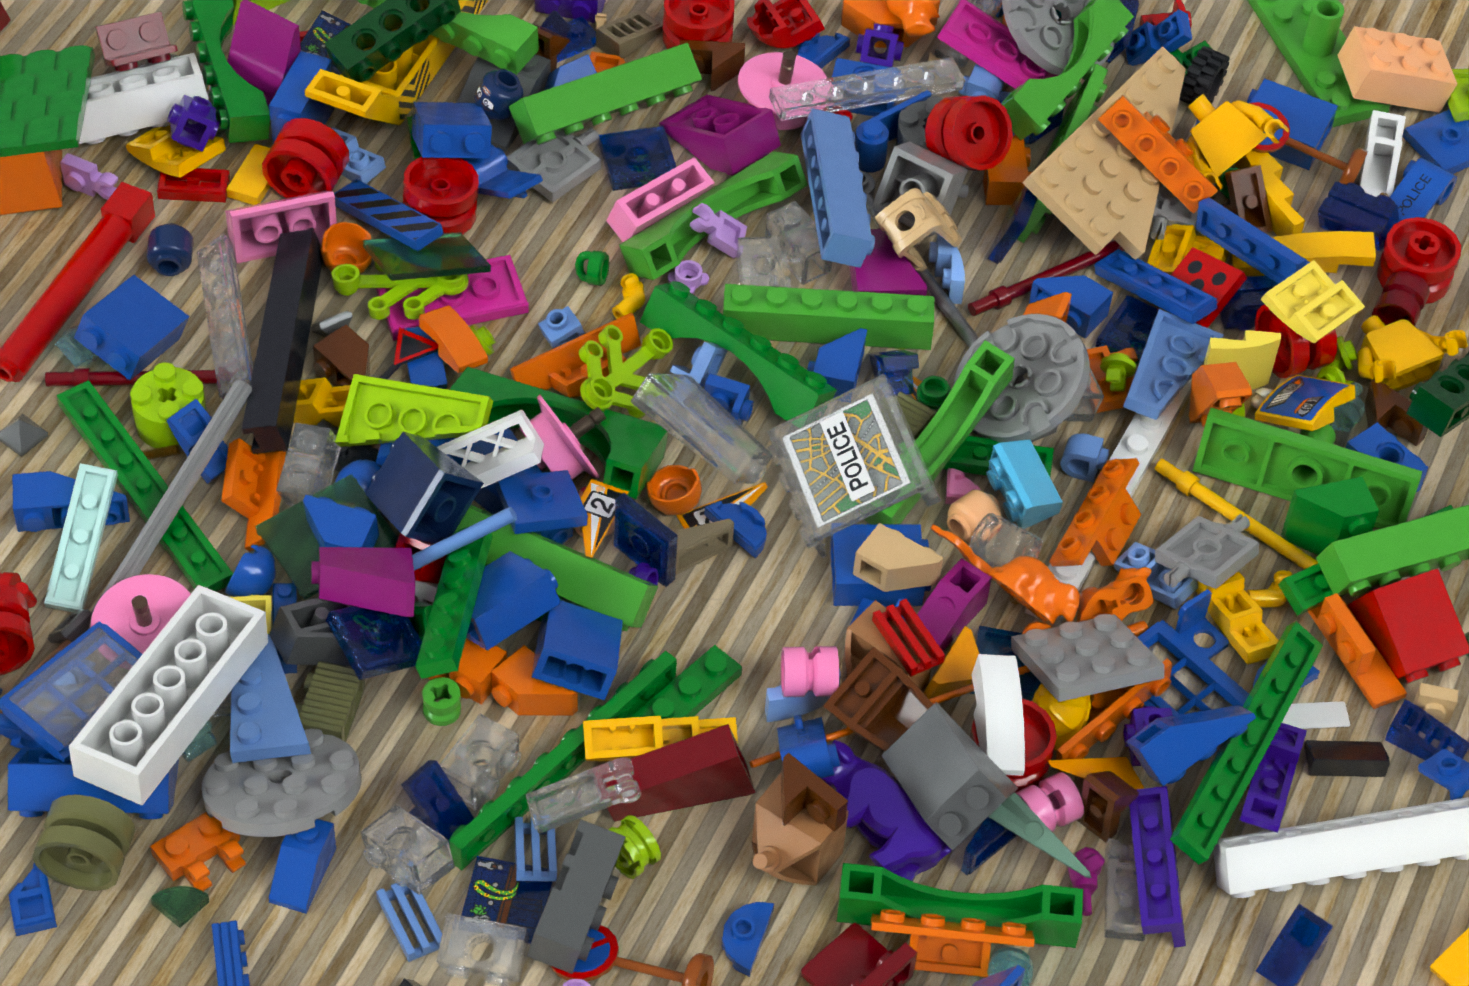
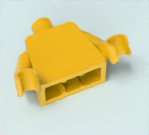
M1202 94L1187 106L1200 121L1190 130L1191 136L1186 142L1194 151L1191 155L1194 158V166L1211 183L1217 184L1220 190L1222 189V184L1218 176L1268 137L1273 143L1278 144L1279 141L1274 137V133L1278 129H1284L1287 133L1289 132L1288 127L1281 120L1274 119L1261 107L1241 100H1236L1232 103L1225 101L1215 109L1206 96Z
M1371 316L1361 326L1362 331L1366 335L1357 353L1358 374L1364 379L1373 380L1375 378L1376 383L1383 382L1398 392L1421 381L1430 379L1439 370L1444 353L1454 356L1459 352L1458 348H1467L1466 333L1463 330H1452L1447 332L1445 336H1433L1417 329L1408 320L1401 319L1385 326L1378 316Z

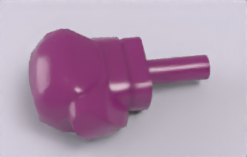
M1084 847L1073 855L1090 872L1091 878H1085L1069 867L1067 869L1073 888L1083 889L1082 915L1090 916L1092 915L1091 895L1098 888V875L1105 860L1094 848Z

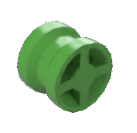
M445 677L434 678L425 684L422 690L423 714L426 720L437 726H447L454 723L461 714V694L458 684L452 679ZM438 698H445V699H440L439 702H436V701H435V699H438Z

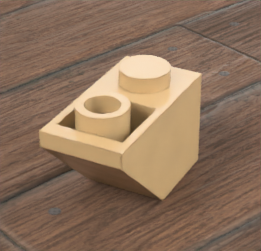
M879 523L856 551L853 575L884 592L936 585L940 580L943 557L931 548L923 547L908 539L901 532Z

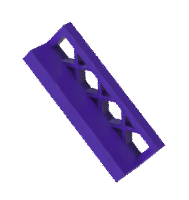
M1167 786L1136 789L1139 795L1129 807L1143 935L1171 932L1174 947L1186 946L1176 850L1175 844L1170 840L1174 831Z

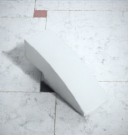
M1373 110L1369 120L1364 150L1368 151L1361 167L1357 198L1374 201L1380 193L1384 192L1389 197L1393 193L1406 116Z
M978 654L971 676L977 702L973 715L979 746L1005 775L1023 776L1025 771L1024 718L1016 656Z

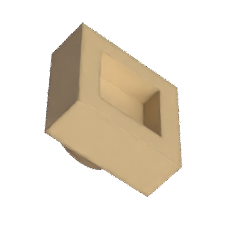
M1420 683L1412 705L1411 716L1423 718L1430 722L1449 724L1458 702L1459 690Z

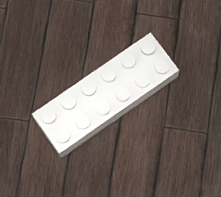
M198 585L69 745L74 777L143 805L267 645L266 612Z

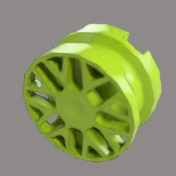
M628 815L621 821V826L608 829L625 836L615 867L630 879L636 878L644 872V866L647 864L654 865L661 859L660 848L653 834L635 816Z

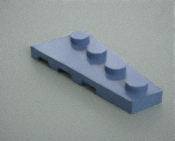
M1159 309L1123 407L1157 420L1189 382L1192 374L1204 364L1210 337L1223 338L1224 334L1196 323L1191 324Z
M269 634L267 645L231 690L230 755L232 763L311 754L287 679Z

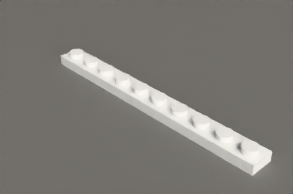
M1192 378L1157 420L1136 413L1109 460L1138 459L1140 464L1126 487L1131 498L1191 392ZM1090 550L1083 565L1052 567L1049 564L1048 568L1057 580L1073 585L1079 591L1097 559L1092 550ZM1026 608L1025 613L1038 618ZM1058 616L1053 625L1060 626L1064 617Z

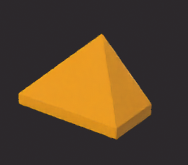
M964 626L948 650L944 663L939 665L923 692L928 699L973 683L971 674L980 653L971 629Z

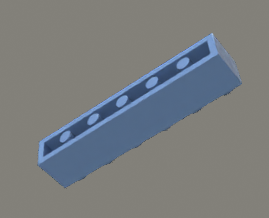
M812 108L801 132V140L821 259L861 268L866 255H871L874 249L875 237L871 235V215L867 213L866 208L867 194L863 192L862 187L863 173L859 171V152L856 151L854 144L855 132L852 131L850 117Z

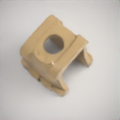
M918 188L910 189L874 218L880 229L885 231L892 242V247L898 257L902 258L905 256L917 272H923L928 267L915 248V245L933 231L942 236L953 247H957L962 242L960 234L956 231L958 228L944 206L934 195L929 192L922 193ZM910 212L915 217V223L910 230L904 231L898 221L901 215Z

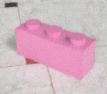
M693 157L617 200L606 221L621 241L624 242L709 191L715 182L697 159Z

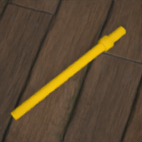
M1163 458L1156 464L1154 470L1175 483V488L1186 496L1193 495L1230 521H1233L1240 514L1243 517L1246 516L1250 521V526L1245 531L1299 567L1306 569L1318 564L1317 560L1199 483L1200 478L1191 472H1183Z

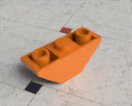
M843 0L841 25L857 36L859 34L865 35L867 28L873 29L874 23L893 26V33L899 34L898 41L904 42L903 47H909L922 37L907 36L903 30L901 19L888 9L885 0ZM931 0L937 12H939L940 0ZM931 18L930 23L933 26L937 25L938 18ZM877 41L874 45L876 48L887 47L883 41Z
M1236 362L1201 365L1192 374L1189 408L1190 424L1201 423L1202 427H1205L1211 407L1233 413L1236 409L1241 408L1242 404L1252 396L1251 386Z

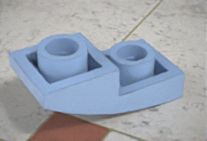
M332 127L344 140L349 149L350 160L342 173L344 177L351 181L358 179L367 184L386 168L384 158L360 148L356 136Z
M937 233L936 242H930L929 262L935 263V277H942V289H948L950 300L954 304H962L965 271L960 252L957 247H953Z
M1134 542L1114 563V569L1118 572L1121 568H1150L1152 573L1147 578V583L1151 588L1153 598L1174 609H1177L1198 588L1197 581L1190 577L1184 578L1173 588L1171 584L1168 586L1163 577L1172 569L1155 562V549L1138 542Z
M839 668V686H840L841 672H840V668ZM781 685L775 688H767L765 701L767 722L794 718L796 715L807 714L822 707L830 697H816L812 691H808L805 697H783Z

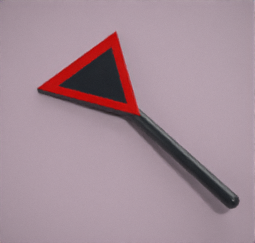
M399 327L394 363L379 378L388 379L401 365L437 352L439 344Z

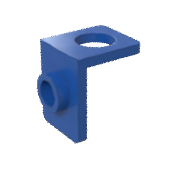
M1206 589L1181 606L1178 611L1179 618L1175 630L1208 659H1211L1227 648L1229 641L1205 618L1212 592ZM1199 633L1209 634L1213 637L1215 644L1210 648H1202L1194 642V636Z
M1447 749L1439 751L1418 765L1420 773L1449 790L1450 800L1462 798L1465 792L1469 790V763Z

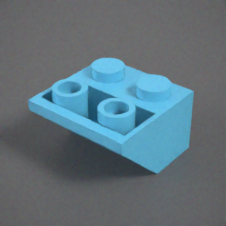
M1031 440L1000 442L993 445L991 459L989 460V470L986 471V474L994 491L1000 490L1006 501L1003 502V508L1011 523L1016 521L1020 530H1024L1059 514L1063 501Z

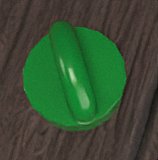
M595 250L592 252H581L575 262V270L579 279L587 282L589 285L602 286L605 284L609 272V255L606 252ZM585 260H589L587 266V274L584 271Z

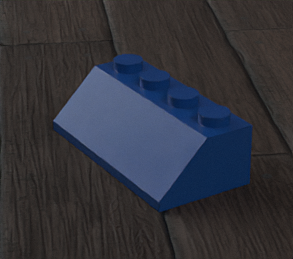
M21 748L8 763V811H19V815L23 817L42 816L44 811H49L52 801L61 796L76 794L92 796L107 801L125 813H139V818L160 819L163 817V814H168L174 805L179 759L146 802L140 805L74 777L71 758L64 763L61 760H57L44 748Z

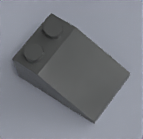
M535 54L516 75L523 88L522 98L544 91L549 73H551L550 59ZM478 57L457 103H475L474 94L486 73L500 70L501 68ZM513 116L505 120L489 119L492 125L491 145H494L496 148L499 147L506 152L519 134Z
M937 702L881 755L924 821L952 851L1018 789Z

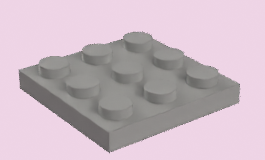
M1101 614L1090 620L1064 622L1057 627L1043 630L1032 629L1025 634L1011 636V650L1058 702L1164 679V664L1115 614Z

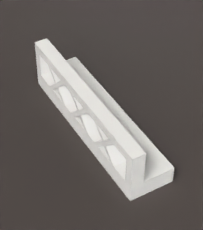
M519 410L437 446V448L446 455L450 454L463 458L461 466L484 483L481 487L483 488L539 464L544 443L524 411ZM516 424L520 425L527 436L518 441L502 437L505 429ZM479 440L495 444L493 452L486 455L470 450L472 444Z

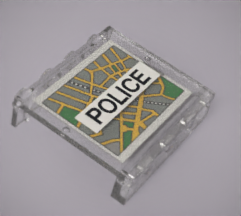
M884 374L767 431L772 445L767 447L774 464L776 466L781 465L783 472L778 473L779 480L786 493L791 492L794 498L788 501L795 518L798 521L802 519L804 527L799 529L807 547L811 548L814 546L822 558L827 556L824 549L826 545L823 540L824 538L917 493H920L928 507L941 501L898 398Z

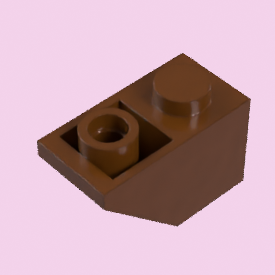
M345 324L313 345V368L320 378L325 377L335 387L351 385L354 374L370 375L369 344L348 325Z

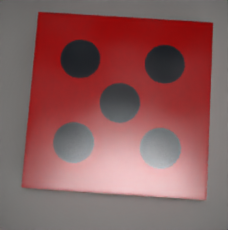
M1194 247L1191 248L1171 274V276L1217 298V309L1196 322V324L1206 328L1211 325L1247 279L1243 271Z

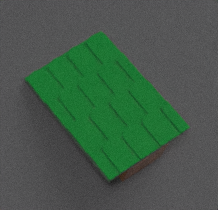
M79 45L71 46L58 52L54 50H39L27 56L20 54L0 56V215L62 207V170L60 164L62 149L79 147L95 60L93 47Z

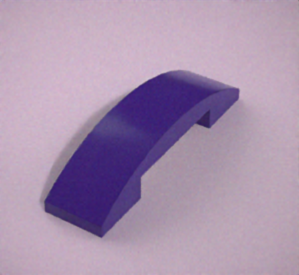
M1281 723L1251 779L1239 821L1278 833L1307 730Z

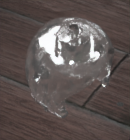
M989 513L984 516L975 528L969 547L977 556L994 568L1001 567L1020 556H1030L1038 559L1043 541L1038 536L1024 528H1020L1009 520Z

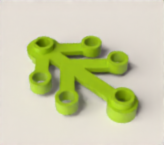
M389 249L376 251L373 256L375 268L381 272L391 271L395 275H360L359 269L352 264L338 265L331 273L334 289L344 296L356 293L358 288H392L383 295L369 300V315L376 320L387 318L390 314V306L418 288L428 289L418 296L408 297L403 302L404 315L411 320L419 319V315L425 313V306L444 294H459L466 290L469 285L468 275L460 265L453 263L440 265L429 257V253L424 249L419 251L412 250L408 254L409 267L397 259L393 251ZM427 271L430 275H419L416 272Z
M607 325L598 335L599 342L607 350L609 369L607 377L602 375L600 359L603 356V349L601 345L596 341L590 340L579 349V357L587 364L588 379L581 384L580 394L584 402L592 409L599 407L601 411H604L611 405L627 408L629 414L635 418H642L651 410L650 400L643 394L632 396L615 391L616 387L622 386L646 392L647 396L654 402H661L670 394V386L664 379H651L633 374L649 360L662 359L672 350L673 340L663 329H652L643 338L641 349L623 363L621 352L623 334L618 327Z

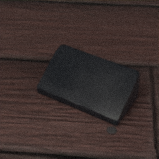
M1305 741L1308 772L1311 776L1385 777L1390 765L1389 756L1382 742Z

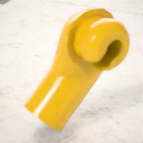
M629 273L623 276L620 281L623 287V300L612 308V313L616 319L629 313L634 314L646 301L644 285L639 281L636 274Z
M1286 570L1277 571L1273 577L1274 582L1271 583L1268 589L1247 590V593L1260 608L1280 607L1287 601V598L1278 584L1284 578L1293 574Z

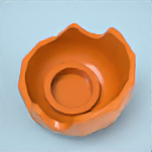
M340 222L332 224L325 231L321 244V257L325 266L331 272L338 265L352 264L359 269L361 274L371 264L374 251L371 246V234L366 229L355 223Z
M667 465L656 471L650 481L646 483L647 494L651 504L656 510L666 515H682L691 511L699 503L702 493V484L697 471L694 468L689 469L683 465Z

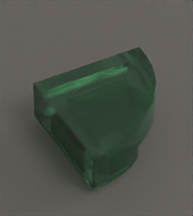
M175 886L153 895L151 903L157 910L181 928L209 903L208 894L197 888Z

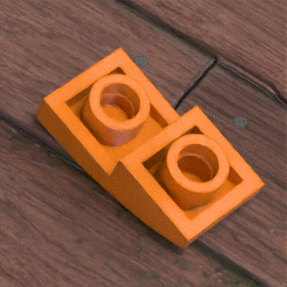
M448 305L419 315V327L439 344L438 356L457 373L464 372L467 367L475 368L488 363V356L479 340L451 306Z

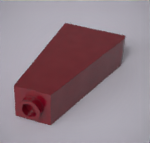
M729 724L597 770L595 772L599 786L593 788L599 808L601 810L607 808L614 822L621 821L628 815L641 817L756 793L746 760Z

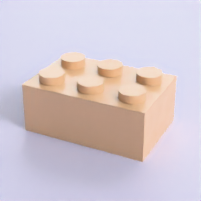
M1354 26L1337 55L1354 99L1440 113L1458 84L1441 42L1433 38H1420L1404 33L1380 31L1376 28Z

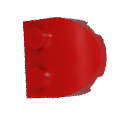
M759 0L754 5L756 11L754 15L747 17V24L752 34L763 43L775 48L785 49L794 47L803 41L812 39L816 34L825 30L820 18L807 0H779L774 4L770 0Z

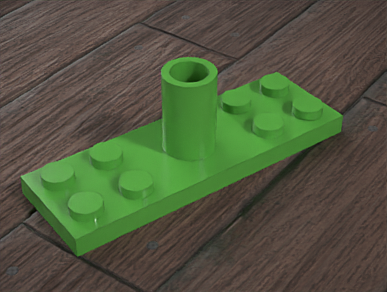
M1247 0L1308 95L1338 106L1332 127L1369 119L1373 110L1389 113L1390 104L1354 99L1337 56L1346 41V37L1340 30L1344 14V6L1338 0Z
M1096 64L1087 76L1082 87L1069 102L1046 158L1098 109L1094 102H1099L1107 88V84L1103 83L1108 69ZM1032 192L1012 235L1013 238L1022 243L1025 242L1031 232L1035 234L1039 232L1046 219L1045 213L1052 214Z
M1212 407L1207 416L1192 470L1291 501L1296 489L1363 477L1379 509L1374 527L1379 529L1406 522L1422 475L1420 470L1334 445L1336 434L1329 424L1315 431L1301 429L1298 434Z

